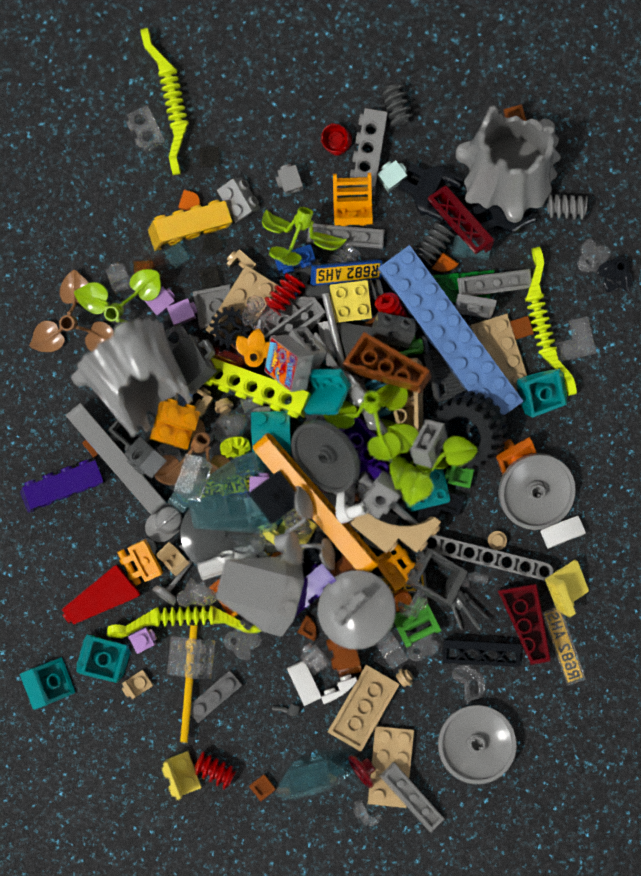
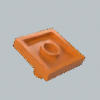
M530 438L514 445L511 439L504 443L505 451L496 455L502 475L517 459L536 453Z

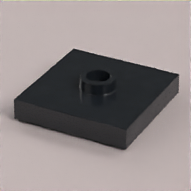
M280 470L248 493L271 525L295 508L296 492Z

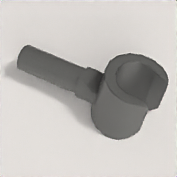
M290 704L289 709L272 706V710L296 716L300 711V707Z

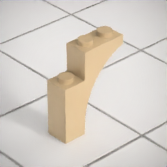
M368 513L355 517L348 523L383 552L387 553L388 551H393L397 546V539L401 540L415 552H418V550L422 551L428 544L426 540L430 535L434 536L440 529L438 525L441 522L431 516L420 523L412 525H392L384 523Z

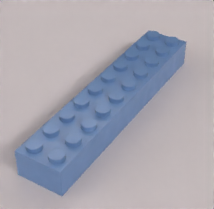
M410 245L378 267L379 273L398 296L411 317L415 319L419 328L466 392H474L475 395L481 393L485 395L484 398L486 399L489 397L493 400L495 406L498 405L500 407L501 415L507 414L523 402Z

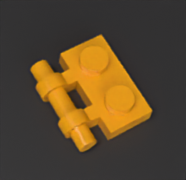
M146 539L127 548L130 553L129 555L126 554L124 549L117 552L120 557L119 561L121 565H124L128 572L127 577L129 580H132L134 586L141 583L139 576H142L144 582H147L163 573ZM131 561L135 562L138 570L134 569Z
M397 544L394 548L396 551L395 555L388 551L378 556L380 564L377 566V569L395 593L407 585L408 573L416 564V562L413 563L408 556L407 550L403 549L400 544ZM402 560L407 567L403 569L398 561Z

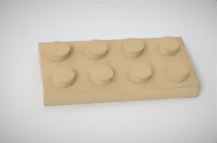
M245 265L218 310L223 312L224 306L227 310H230L231 306H233L234 311L241 308L240 314L246 313L247 316L244 319L250 320V323L246 326L252 329L267 305L264 298H271L269 292H275L274 287L278 284ZM228 315L223 316L218 322L226 320ZM235 316L236 322L243 324L240 318ZM231 322L228 326H225L228 328V331H232V328H235ZM208 325L206 331L210 333L214 328ZM218 330L219 334L223 338H225L226 335L224 334V332ZM237 332L233 335L232 339L237 338L241 333Z
M504 314L470 325L478 340L513 388L518 391L517 380L527 376L508 315Z
M365 665L327 732L361 752L400 684L372 667Z
M375 726L372 764L376 771L370 774L374 786L369 788L368 804L406 808V805L379 775L394 762L409 778L414 729Z

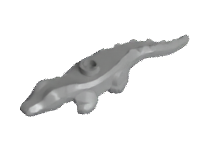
M314 333V337L326 351L324 357L326 365L330 369L343 370L351 383L348 391L349 400L356 407H360V403L364 402V395L369 392L365 387L366 384L358 375L353 376L345 371L333 358L321 337ZM363 408L362 413L364 414L367 427L370 430H377L374 414H369ZM378 415L381 433L384 435L388 433V429Z

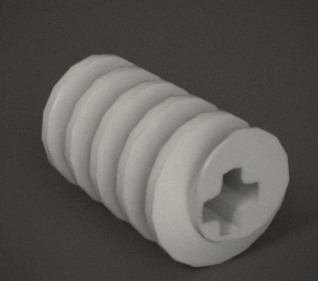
M551 194L548 196L547 212H549L550 218H553L555 213L560 218L562 213H564L566 219H568L570 214H572L573 219H576L578 214H580L581 220L584 219L587 210V196L584 201L582 196H578L577 200H575L574 195H571L569 200L566 195H563L561 200L559 194H556L554 199H552Z

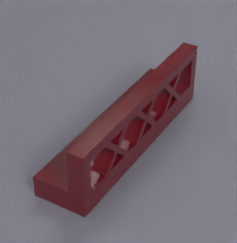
M446 185L428 197V201L475 255L482 250L487 253L492 249L494 239ZM438 197L442 204H439L435 199ZM448 211H449L455 218L450 217V216L448 215ZM460 224L466 231L460 229ZM472 238L479 245L478 247L474 245V243L472 242Z

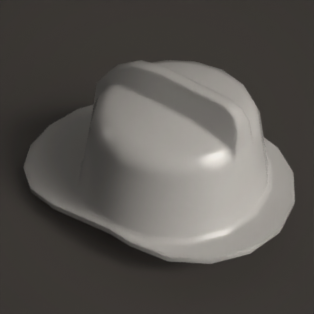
M168 502L155 514L150 515L145 524V531L148 537L156 542H165L171 539L180 531L181 522L186 513L185 507L176 502Z

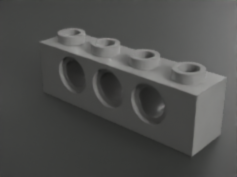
M365 108L364 114H360L358 125H362L361 133L357 132L356 144H359L358 151H354L352 162H356L355 170L351 169L350 178L367 177V173H371L372 190H375L387 112ZM368 127H374L376 129V132L374 134H368L366 132V129ZM370 145L373 151L366 153L363 151V147ZM362 164H368L370 166V170L364 172L360 169V166ZM352 185V187H368V185Z

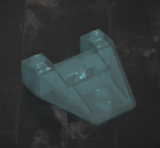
M255 452L235 457L186 490L194 529L262 534L277 530L276 522L271 525L261 511L254 512L251 498L248 495L249 489L246 478L257 476L258 473H264L261 459Z

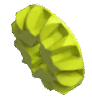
M230 437L220 444L221 455H225L226 458H242V455H248V451L251 450L249 440L244 437Z

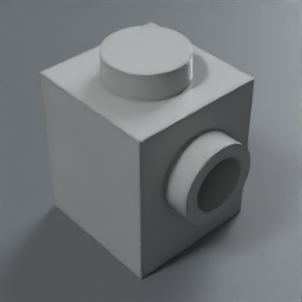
M291 164L280 167L281 170H278V176L275 178L278 188H283L285 196L302 191L303 186L296 165L291 166Z

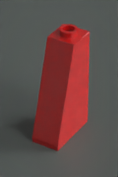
M115 565L62 609L64 612L62 616L69 624L71 622L77 624L138 598L142 594L131 580L128 579L122 569Z

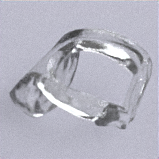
M458 665L453 669L452 678L464 684V700L466 704H470L471 700L478 699L484 694V680L476 670L466 665ZM475 679L478 683L479 694L470 695V682Z

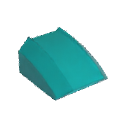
M560 369L531 374L519 378L516 382L519 396L523 400L520 405L525 414L532 418L567 404L568 393L564 374Z
M87 634L83 640L76 672L118 683L125 673L130 656L129 646Z

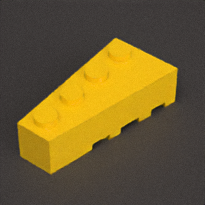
M214 200L204 207L196 205L191 207L189 211L178 210L173 212L171 216H157L152 221L148 232L154 250L158 251L161 250V245L168 243L170 246H173L182 241V238L186 237L187 240H191L200 236V232H204L206 235L227 228L231 225L232 219L226 201L219 202V200Z

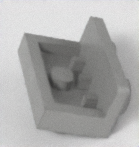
M243 177L233 178L217 190L222 200L226 201L228 210L235 223L242 221L251 213L261 209L257 198L253 196L248 182Z

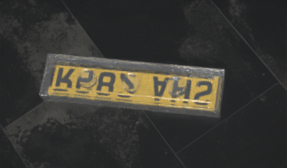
M556 607L543 611L542 615L567 686L586 680L563 613L557 611Z

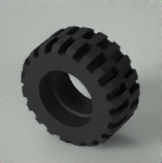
M469 391L458 393L439 406L431 419L432 421L444 424L448 438L455 436L464 438L458 429V416L470 419L478 427L481 442L480 444H473L478 450L477 454L469 462L458 466L462 469L467 467L468 469H476L477 467L484 466L502 451L505 446L504 443L507 441L508 435L505 433L508 431V426L504 424L506 420L504 414L501 415L500 407L498 405L495 406L492 399L489 397L487 399L484 398L485 395L481 393L476 395L474 392Z

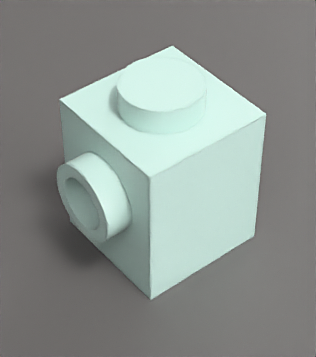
M395 160L393 163L389 161L381 167L382 171L377 174L378 180L389 193L402 180L407 179L406 173L408 171L402 163L398 164Z

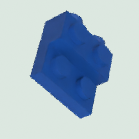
M311 244L292 250V252L301 256V262L298 265H287L274 259L278 272H283L284 275L294 272V268L301 267L305 269L311 267L312 263L315 262Z

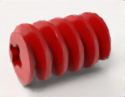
M290 274L284 275L287 281L282 279L279 281L282 287L275 285L276 292H269L272 299L269 297L264 298L267 305L279 316H281L279 310L286 311L284 304L291 306L289 298L297 299L294 292L301 294L302 292L299 287L306 288L300 280Z
M384 293L376 299L375 306L378 312L409 318L396 294Z
M202 751L194 767L196 769L195 775L203 772V779L209 775L210 783L216 779V786H219L223 782V789L225 790L229 786L236 770L232 772L233 766L231 765L225 769L226 763L224 761L218 765V758L212 762V755L204 758L205 752Z

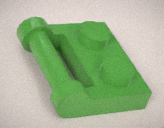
M426 600L395 614L394 623L406 648L434 632L436 634L441 632ZM428 621L431 622V626L407 636L406 632Z

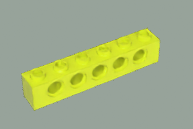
M211 358L217 372L204 385L211 387L213 384L219 386L218 390L229 393L230 390L235 392V396L246 399V397L253 399L252 402L263 406L265 403L270 405V409L280 412L282 409L287 411V415L298 418V416L305 418L306 412L304 409L311 397L309 392L304 390L290 392L274 379ZM219 372H223V376L220 379H216V375ZM236 378H240L239 384L233 386V381ZM257 384V389L254 392H250L251 386ZM271 390H275L274 396L267 398L268 393ZM291 396L292 402L285 405V399Z

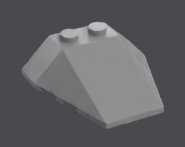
M282 556L225 560L215 598L234 612L240 614L248 622L257 626L261 631L282 637L295 619L304 583L302 563L298 565L293 564L290 561L281 559Z

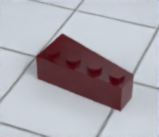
M537 584L498 590L531 665L550 662Z

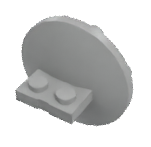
M348 571L336 576L335 579L337 581L325 586L318 603V618L323 631L333 642L345 648L365 649L376 645L389 633L395 620L396 605L390 588L382 579L365 571Z

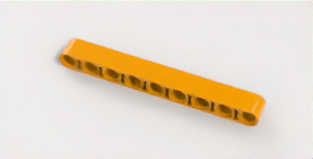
M266 433L253 445L255 453L273 474L280 470L295 492V486H300L308 493L313 504L312 519L356 570L370 573L380 564L378 557L349 523H339L336 517V508L271 434Z

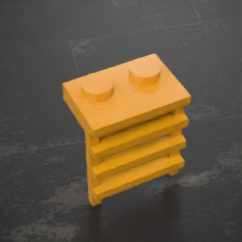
M367 173V177L337 178V174H333L334 225L364 226L373 224L371 173ZM368 185V187L337 188V186ZM368 194V197L337 198V195Z

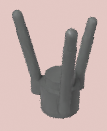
M460 590L450 606L460 630L464 629L457 609L460 610L462 608L479 631L481 630L480 626L466 607L467 601L486 619L489 616L467 593H463Z

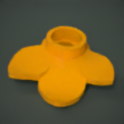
M260 329L254 330L248 339L243 336L237 337V351L244 356L248 366L258 367L262 364L263 359L267 358L270 342H265L264 334ZM252 354L257 355L258 358L256 361H252L250 359V356Z

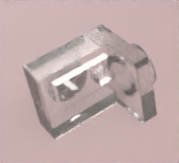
M418 589L409 606L402 602L398 603L397 606L400 613L409 618L411 616L417 618L420 611L424 610L427 605V596L425 592Z
M362 799L354 802L355 807L352 808L357 819L361 818L364 826L369 825L371 827L380 822L379 819L382 818L380 812L369 816Z

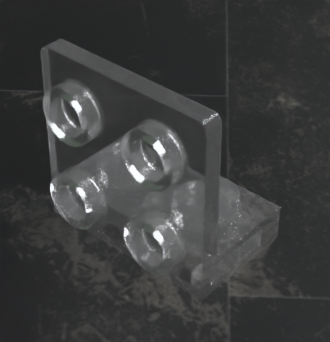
M171 636L167 674L194 679H211L215 640Z

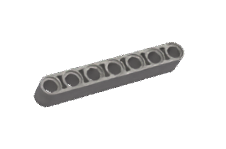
M81 403L66 414L70 422L151 515L155 514L167 503L151 483L127 462L129 458Z
M430 535L429 537L434 538L437 542L436 547L431 550L443 556L539 580H545L553 574V568L548 563L437 535ZM449 542L455 545V551L451 554L445 551V546ZM467 547L472 548L474 551V555L471 558L464 556V550ZM485 552H490L493 556L490 563L483 561L482 557ZM504 557L511 559V565L507 568L501 564V560ZM524 561L530 565V569L527 572H522L520 569V565ZM542 566L548 568V575L546 577H542L539 574V569Z

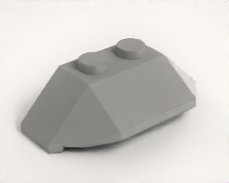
M296 296V300L289 298L291 306L284 304L286 311L279 310L281 316L272 309L260 316L257 320L256 329L262 331L265 342H270L272 336H289L291 329L307 327L311 331L326 314L325 310L315 297Z

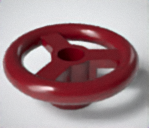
M350 755L348 761L356 775L366 787L373 788L374 783L369 774L375 772L376 769L371 761L366 758L360 762L355 756Z

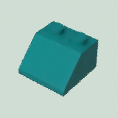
M287 411L251 412L252 450L253 445L266 433H269L289 455H292L291 416L287 415ZM253 450V457L258 456Z
M62 657L20 673L33 710L75 694Z

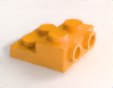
M173 399L159 402L150 439L188 450L191 435L196 430L200 412L195 411L196 407L185 404L184 407L180 406L178 401Z

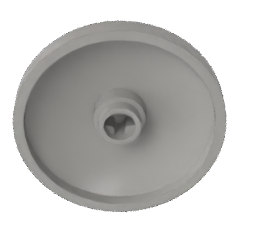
M542 453L525 455L514 461L504 472L499 484V502L506 516L518 526L531 530L545 529L561 521L571 509L575 498L574 478L566 465L551 455Z
M470 705L458 709L446 719L439 733L438 750L444 766L457 779L471 784H484L498 779L509 769L516 753V737L509 721L497 710L483 705Z

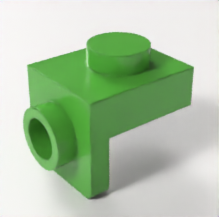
M451 465L450 468L446 469L445 479H448L447 484L470 489L474 469H462Z

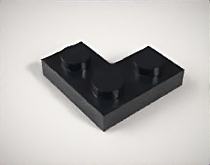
M449 492L450 501L448 503L420 509L416 521L420 523L431 516L438 518L440 510L459 516L465 497Z

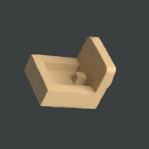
M170 542L156 554L175 576L189 564L183 554Z

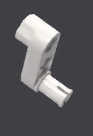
M355 483L344 492L334 493L337 495L336 517L341 524L352 521L355 517L368 514V507L364 502L354 505Z

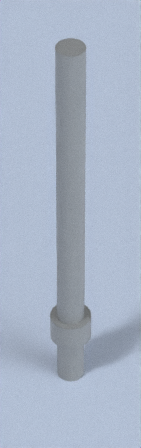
M328 292L322 294L337 362L344 368L343 362L345 358ZM347 393L346 400L350 402V396Z

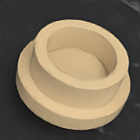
M229 398L220 399L215 403L216 413L227 414L234 406L233 402Z
M494 531L488 536V545L494 550H501L507 544L506 535L501 531Z
M401 668L399 673L396 674L398 681L404 687L407 685L411 686L413 684L412 674L409 670Z

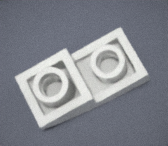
M579 516L567 519L540 531L548 549L586 533Z
M304 660L287 668L304 706L321 698Z
M351 674L340 677L341 681L337 682L339 690L331 688L325 690L324 695H321L323 704L331 702L346 693L357 682L356 676L351 677Z

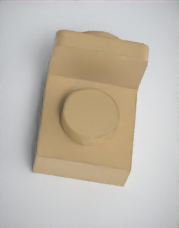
M240 249L237 252L233 251L227 258V266L229 268H232L237 261H239L238 265L242 269L245 265L254 270L257 268V264Z
M203 387L196 392L203 399H198L194 405L196 407L195 411L200 412V418L204 416L214 400L211 397L212 393Z
M141 670L122 683L124 686L122 690L127 697L134 699L151 688L153 683L145 671Z

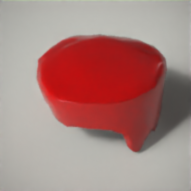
M332 123L324 128L321 134V143L329 153L340 156L351 146L352 136L340 124Z

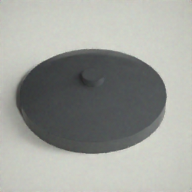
M312 420L304 423L294 432L291 441L294 461L317 488L329 493H341L356 482L360 471L358 455L354 446L342 431L330 423Z
M209 495L196 501L186 511L180 526V540L186 555L197 565V563L217 557L223 551L231 550L234 552L249 546L255 547L257 525L251 511L241 501L227 495Z

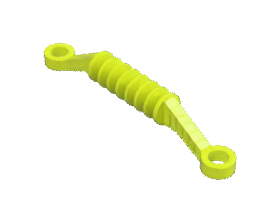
M143 28L140 31L144 48L158 63V76L165 77L160 80L161 84H166V86L162 87V91L168 92L163 95V98L170 99L165 102L166 106H171V108L166 110L167 113H173V115L168 117V120L175 121L170 124L174 138L169 161L173 175L181 174L177 155L186 132L185 130L189 124L187 120H182L187 117V114L180 113L185 110V106L179 105L184 100L177 98L182 95V92L175 91L180 88V84H174L179 78L172 76L177 73V69L155 49L151 43L148 28Z
M535 247L532 248V256L536 268L525 301L532 302L527 309L534 310L529 314L530 317L536 318L531 321V324H537L533 331L539 332L534 337L535 339H541L536 345L543 346V349L539 350L538 353L554 369H560L563 372L568 396L575 395L577 390L573 376L558 360L557 347L550 346V344L555 342V339L548 338L553 334V332L547 331L551 324H545L549 317H543V314L548 311L541 309L546 303L539 302L544 297L539 285L544 267V258L541 248Z
M187 606L186 612H183L182 607H179L178 613L175 612L174 607H171L170 613H168L166 607H164L162 613L156 607L126 626H108L107 636L123 638L145 626L159 627L160 621H163L165 627L168 621L174 626L176 620H178L180 626H182L184 620H186L188 626H190L191 620H194L195 625H198L200 619L203 625L209 619L211 625L225 623L245 633H259L261 630L254 624L250 630H247L243 627L245 624H240V620L213 606H210L208 612L205 606H202L201 612L198 611L197 606L194 607L193 612H191L189 606Z

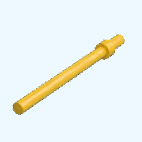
M190 625L189 641H187L186 646L188 657L180 742L188 743L195 654L196 649H198V626Z

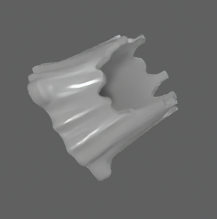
M491 106L473 140L460 144L456 149V159L460 163L467 165L470 170L464 180L467 188L466 202L470 204L479 203L484 208H489L493 205L500 206L507 220L513 223L521 221L527 208L542 207L552 192L551 181L557 177V172L553 165L560 160V155L555 149L559 138L555 134L554 123L549 119H542L538 122L535 119L523 121L518 116L504 118L502 114H498V110L494 106Z
M151 318L143 321L140 319L126 321L114 329V335L110 339L99 343L95 350L83 356L82 360L77 364L78 370L71 376L76 386L86 385L102 399L128 430L131 437L136 436L138 433L137 426H142L145 433L152 430L148 423L147 413H152L156 416L159 402L167 401V399L178 401V394L185 398L187 404L193 401L189 394L187 382L168 344L163 323H159L158 320L152 321Z

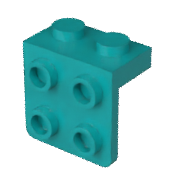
M311 369L309 380L315 389L304 411L306 414H337L351 387V383L342 369Z
M443 469L431 471L430 479L433 483V490L427 498L411 507L403 499L404 506L409 512L445 504L450 501Z

